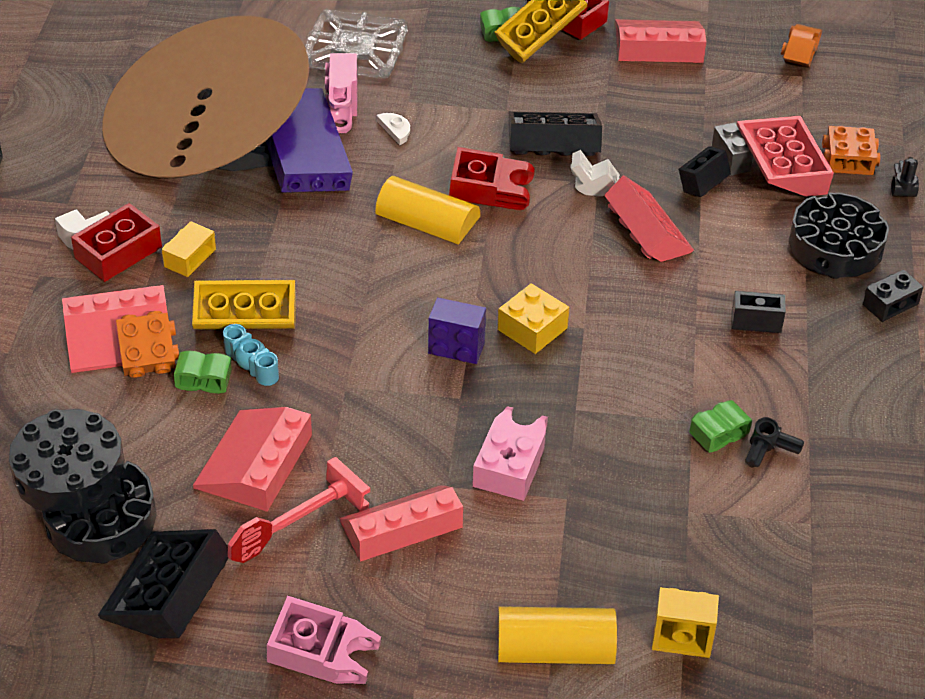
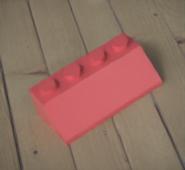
M623 175L604 195L610 202L608 207L620 216L619 222L625 228L630 229V237L636 243L641 244L642 248L640 250L649 259L653 257L663 262L694 251L653 195Z
M440 485L341 517L340 523L361 562L463 528V505L453 487Z

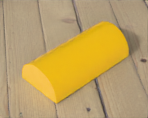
M530 0L495 31L496 37L514 59L524 63L587 8V2L585 0Z
M391 176L380 190L375 214L459 245L480 218V208L477 205L408 180Z
M295 280L194 281L193 329H224L231 324L242 325L245 329H295Z
M498 606V662L615 664L617 622L614 608Z

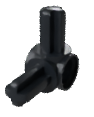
M908 157V159L900 160L899 163L894 164L895 176H893L891 182L892 196L917 197L919 179L915 173L918 161L913 159V157Z
M769 417L760 418L757 420L750 438L751 448L745 463L751 468L759 467L766 452L771 451V449L774 450L776 446L792 453L800 454L804 441L783 433L782 428L778 426L774 419Z

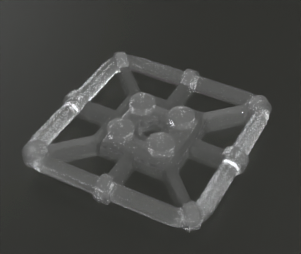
M328 8L323 9L317 17L312 31L307 35L305 48L309 58V67L325 70V63L327 61L320 60L329 57L330 53H357L358 59L368 60L375 67L357 66V75L388 78L394 69L398 56L403 51V42L408 31V22L404 19L369 15L368 12H362L361 14L329 10ZM339 19L357 21L358 24L342 23ZM324 22H329L336 29L335 33L322 32L321 29ZM368 23H372V24H379V25H383V26H380V27H377V28H376V27H368V26H365V25H367ZM398 31L395 42L379 40L384 35ZM319 41L330 43L329 46L313 51L315 44ZM375 49L391 52L386 65L374 54Z

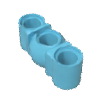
M231 324L225 327L223 330L225 353L232 357L234 361H237L241 368L249 370L250 375L256 377L259 384L264 386L275 384L279 379L277 356L269 352L262 342L252 339V335L247 333L242 325Z

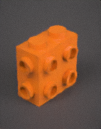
M829 126L827 135H823L822 148H826L823 155L833 173L873 175L875 166L880 164V153H877L879 139L875 138L874 129Z
M152 311L145 316L138 317L136 315H125L121 319L116 320L124 376L129 375L132 378L144 376L148 372L164 374L170 372L171 369H176L175 360L179 358L178 344L172 345L171 336H175L176 331L174 320L169 321L168 312Z

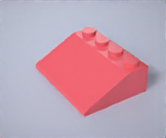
M615 19L618 61L704 62L706 35L705 29L699 21Z
M801 116L737 121L736 125L767 183L806 197L828 195L834 173Z
M151 286L62 298L71 373L123 366L116 320L121 319L125 315L145 316L152 311L167 313L164 286Z
M288 407L240 410L194 482L193 488L268 512L312 436L311 414Z

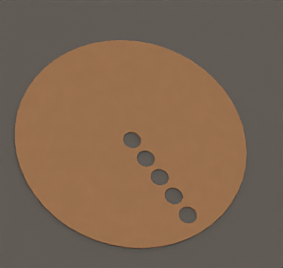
M232 16L214 19L194 25L170 36L139 58L127 70L112 91L104 111L102 124L103 137L109 152L127 169L142 175L159 178L185 177L204 173L244 156L272 136L286 122L301 100L309 75V58L306 48L297 34L289 27L280 22L256 16ZM202 90H212L211 96L207 99L199 100L197 98ZM196 106H206L204 113L201 115H191L192 109ZM191 122L199 123L196 131L192 133L184 132L187 124ZM184 139H192L193 142L189 148L185 150L177 149L179 142ZM175 157H186L185 162L181 166H170L171 161Z

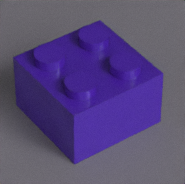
M437 297L429 316L428 354L477 364L485 344L486 307Z

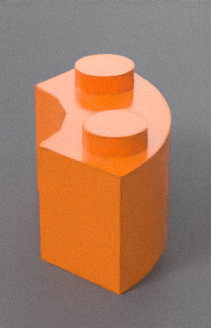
M801 24L791 26L788 37L789 41L788 43L784 42L781 50V55H784V61L810 68L823 30Z

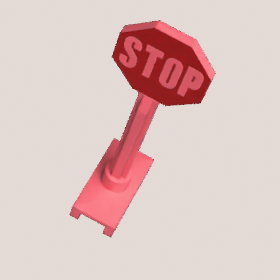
M334 457L327 461L326 480L331 484L328 486V489L277 517L272 522L256 517L240 526L228 543V558L240 563L249 561L261 553L273 533L287 527L333 499L338 500L344 496L359 511H363L369 507V502L364 499V495L368 494L371 488L337 457Z

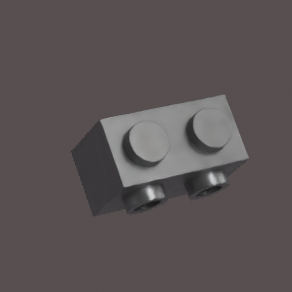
M736 123L715 126L712 147L726 150L731 175L750 172L754 157Z

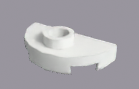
M394 113L376 115L377 122L399 145L407 141V137L410 134V124L407 119Z

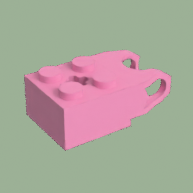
M330 53V62L325 63L326 100L334 122L340 124L347 123L344 127H337L338 133H347L352 128V116H357V53Z
M507 406L494 419L474 463L473 487L524 501L544 451L548 417L541 416L531 425H519L512 420L513 408Z
M287 596L267 643V662L336 684H366L368 671L348 655L358 650H378L381 636L367 629L357 620L343 616L342 612Z

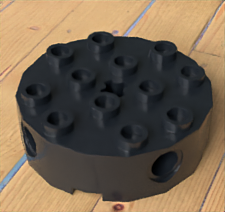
M828 193L827 197L816 198V196L807 198L796 208L789 236V244L793 255L810 271L828 275L832 279L857 277L871 272L882 261L889 226L887 220L884 221L879 215L880 210L872 203L858 196L844 193Z
M53 409L45 415L36 417L19 430L10 445L9 452L10 470L20 498L34 509L47 513L49 510L64 511V514H75L99 506L116 492L121 483L120 478L124 473L125 467L121 437L114 424L99 413L81 409Z
M126 461L119 487L112 496L99 506L75 514H64V511L49 510L48 513L42 511L48 540L59 553L76 561L104 564L111 560L120 559L141 547L153 531L157 514L150 478L138 465Z

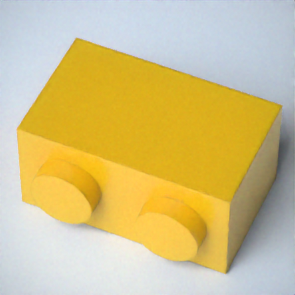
M190 221L162 248L164 267L189 277L216 250L214 231Z

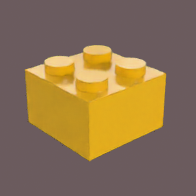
M531 283L498 309L497 330L536 354L568 328L569 306Z
M660 587L652 650L710 658L717 625L719 595Z

